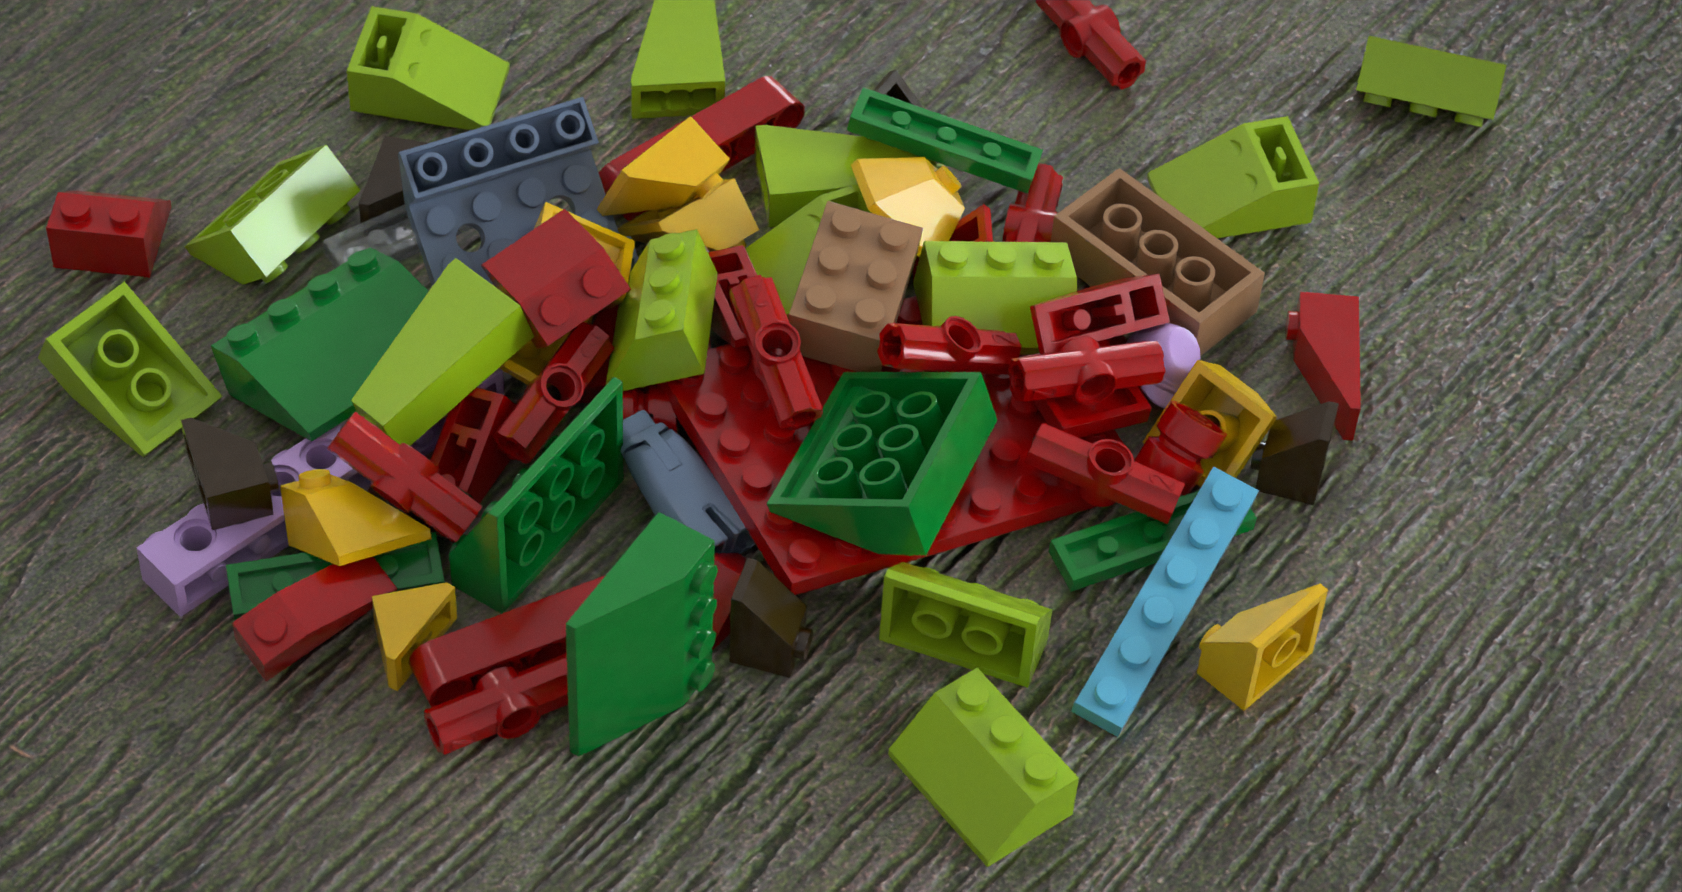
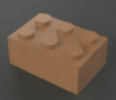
M827 201L788 317L789 323L796 328L800 335V351L802 356L856 372H881L883 365L877 353L880 343L879 333L888 323H897L916 262L923 232L922 227Z

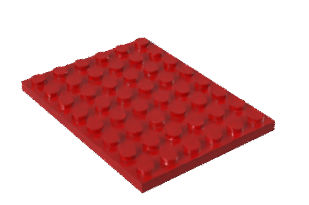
M916 296L903 300L897 319L898 324L923 325ZM727 344L708 349L704 374L657 384L668 397L675 415L737 512L773 573L795 595L890 568L901 562L907 563L1097 507L1083 500L1078 494L1075 484L1025 463L1041 423L1047 424L1033 401H1015L1010 391L1009 375L982 374L997 422L927 555L877 554L769 511L767 502L815 420L809 426L796 430L780 429L763 382L752 370V354L749 346L734 348ZM778 348L765 350L766 353L774 357L787 355L786 352ZM802 356L822 408L843 372H856ZM883 366L881 372H924L923 370L895 369L893 366ZM1115 430L1081 437V439L1093 444L1101 439H1112L1124 444Z

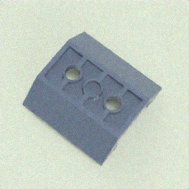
M583 97L398 153L405 209L432 286L447 265L455 258L493 284L481 267V264L532 231L545 202H549L554 198L566 201L571 208V213L619 234L613 215L602 216L597 210L606 194L591 153V149L599 142ZM469 226L478 231L481 236V245L477 251L467 252L459 247L456 241V233L460 227ZM635 247L630 272L638 260Z

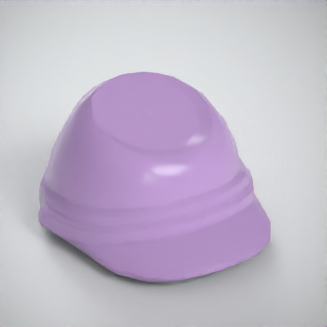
M1171 323L1135 331L1126 342L1158 341L1164 352L1163 360L1166 370L1162 383L1143 385L1140 388L1150 401L1164 409L1196 361L1201 360L1200 348L1195 336L1186 328Z

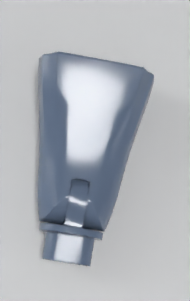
M641 410L623 420V446L620 453L655 516L660 512L715 540L714 553L741 554L755 545L754 540L705 461L684 438L673 429L668 430L664 423L656 424L645 410Z

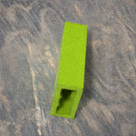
M654 0L631 77L632 119L693 116L725 98V74L715 0Z
M769 125L755 126L754 160L768 227H776L820 195L857 184L851 168V164L857 159L920 156L863 136ZM927 159L937 169L943 165Z
M455 258L447 265L351 401L357 413L380 428L399 445L402 442L411 446L534 337L521 306Z

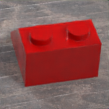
M77 190L58 192L46 226L53 267L150 278L172 207L171 200Z
M563 209L481 264L493 285L521 306L534 335L531 341L537 349L549 346L631 290L605 249L566 209Z

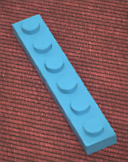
M1213 466L1077 697L1071 712L1117 737L1120 735L1255 501L1259 490Z

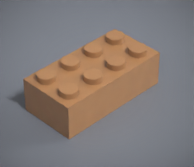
M1120 168L1054 215L1051 242H1064L1068 244L1076 276L1091 287L1127 277L1160 274L1169 323L1184 327L1195 336L1200 348V356L1253 316L1258 310L1265 273Z

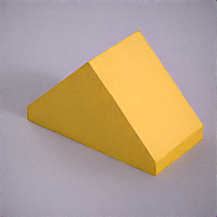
M447 582L372 596L375 630L388 686L397 692L413 673L408 663L413 651L421 644L443 636L457 619L455 586Z

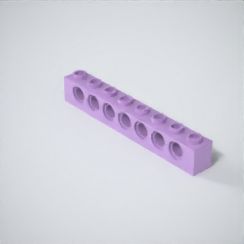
M498 368L477 388L504 395L503 370ZM448 413L416 440L411 447L424 456L433 451ZM348 419L314 441L304 439L292 448L283 450L272 458L271 461L279 485V491L271 493L273 515L212 530L204 505L199 504L191 509L185 517L168 528L149 536L143 544L137 547L142 580L175 613L182 617L229 585L226 570L227 564L271 558L289 546L280 485L298 481V475L302 472L326 469L330 471L331 475L350 481L368 491L371 481L327 450V447Z

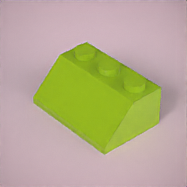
M1368 36L1356 91L1365 93L1363 102L1391 107L1392 99L1411 103L1409 112L1436 117L1438 109L1456 112L1455 122L1482 127L1484 119L1494 120L1507 65Z
M327 144L278 162L184 247L190 255L242 285L262 279L264 283H268L287 269L288 264L285 260L294 251L296 254H299L311 247L320 238L316 232L325 223L331 225L345 216L351 209L348 202L361 190Z
M697 229L682 233H669L659 238L650 239L631 270L628 281L631 290L626 293L623 302L618 305L612 342L615 348L610 355L606 385L615 377L623 381V391L705 373L718 273Z
M924 241L913 285L923 325L941 326L951 316L962 317L971 322L977 329L1016 333L1022 346L1019 355H1032L1039 353L1029 306L1077 291V276L1068 244L1064 242Z
M901 562L888 568L884 576L879 640L970 670L978 667L983 674L1028 688L1048 641L1052 609L1041 606L1029 599H1019L990 590L979 583H968L940 574L932 568L918 567Z
M978 667L936 691L888 750V756L987 867L1073 815L1079 777Z

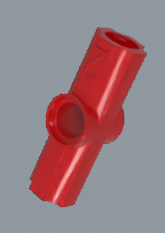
M1035 0V3L1060 29V36L1068 53L1074 58L1085 56L1112 86L1117 85L1120 90L1130 87L1145 72L1146 60L1122 36L1118 19L1107 5L1101 4L1095 7L1089 0Z
M1039 163L1028 194L1018 191L1015 204L1010 203L1002 242H1051L1054 215L1058 213L1056 209L1059 205L1063 186V176L1059 175L1053 166Z
M757 275L744 279L739 285L731 288L730 299L752 354V370L763 382L780 429L788 428L792 431L809 426L811 422L822 417L823 408L800 351V335L796 328L789 323L772 277L766 278ZM778 348L786 352L787 355L774 357L766 353L765 350Z
M951 316L941 326L888 323L879 333L880 343L877 353L883 366H893L895 369L923 370L924 372H981L982 374L1009 375L1008 369L1011 359L1019 358L1022 346L1016 333L977 329L968 320L958 316Z
M585 322L570 332L540 374L527 385L522 398L492 436L500 451L511 460H518L524 464H528L534 458L568 410L581 399L585 387L615 347L611 344L608 334L597 325H590ZM546 383L554 385L559 390L561 401H557L550 396Z
M1091 337L1077 338L1064 345L1058 353L1012 358L1008 369L1010 391L1015 401L1026 402L1074 395L1076 400L1083 405L1096 404L1107 399L1115 389L1162 383L1166 372L1163 360L1164 352L1158 341H1141L1100 347L1098 342Z
M354 412L327 447V450L371 481L370 486L388 502L406 513H409V511L413 512L443 537L456 543L471 525L483 506L438 474L439 468L423 454L401 442L399 445L380 428L364 419L365 417Z
M1044 422L1041 423L1025 461L1026 464L1075 484L1078 494L1091 505L1107 507L1117 502L1168 524L1185 485L1184 482L1135 462L1132 452L1119 441L1101 439L1093 444Z
M567 653L521 672H517L513 667L497 668L482 677L477 683L475 690L424 710V721L438 753L448 754L497 733L504 739L520 737L536 726L541 715L568 705Z

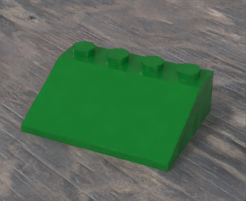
M371 247L353 253L342 265L327 274L314 277L300 291L286 299L272 303L266 312L248 323L233 327L225 337L211 345L228 394L304 438L314 441L351 417L354 412L357 413L351 401L429 291L399 261Z
M843 372L823 406L822 417L815 420L767 502L769 511L877 554L927 555L997 422L982 373Z
M613 377L559 436L554 435L549 439L542 455L531 467L523 468L516 475L511 488L499 501L495 500L486 507L480 522L467 535L463 534L452 545L449 552L451 582L455 588L501 614L504 613L624 480L623 456L620 453L623 446V381Z
M658 512L567 621L566 650L569 744L571 753L579 757L683 707L696 690L701 692L707 687L715 671V663L712 662V647L716 639V632L713 631V614L717 606V600L713 596L714 581L718 571V567L714 565L715 540Z

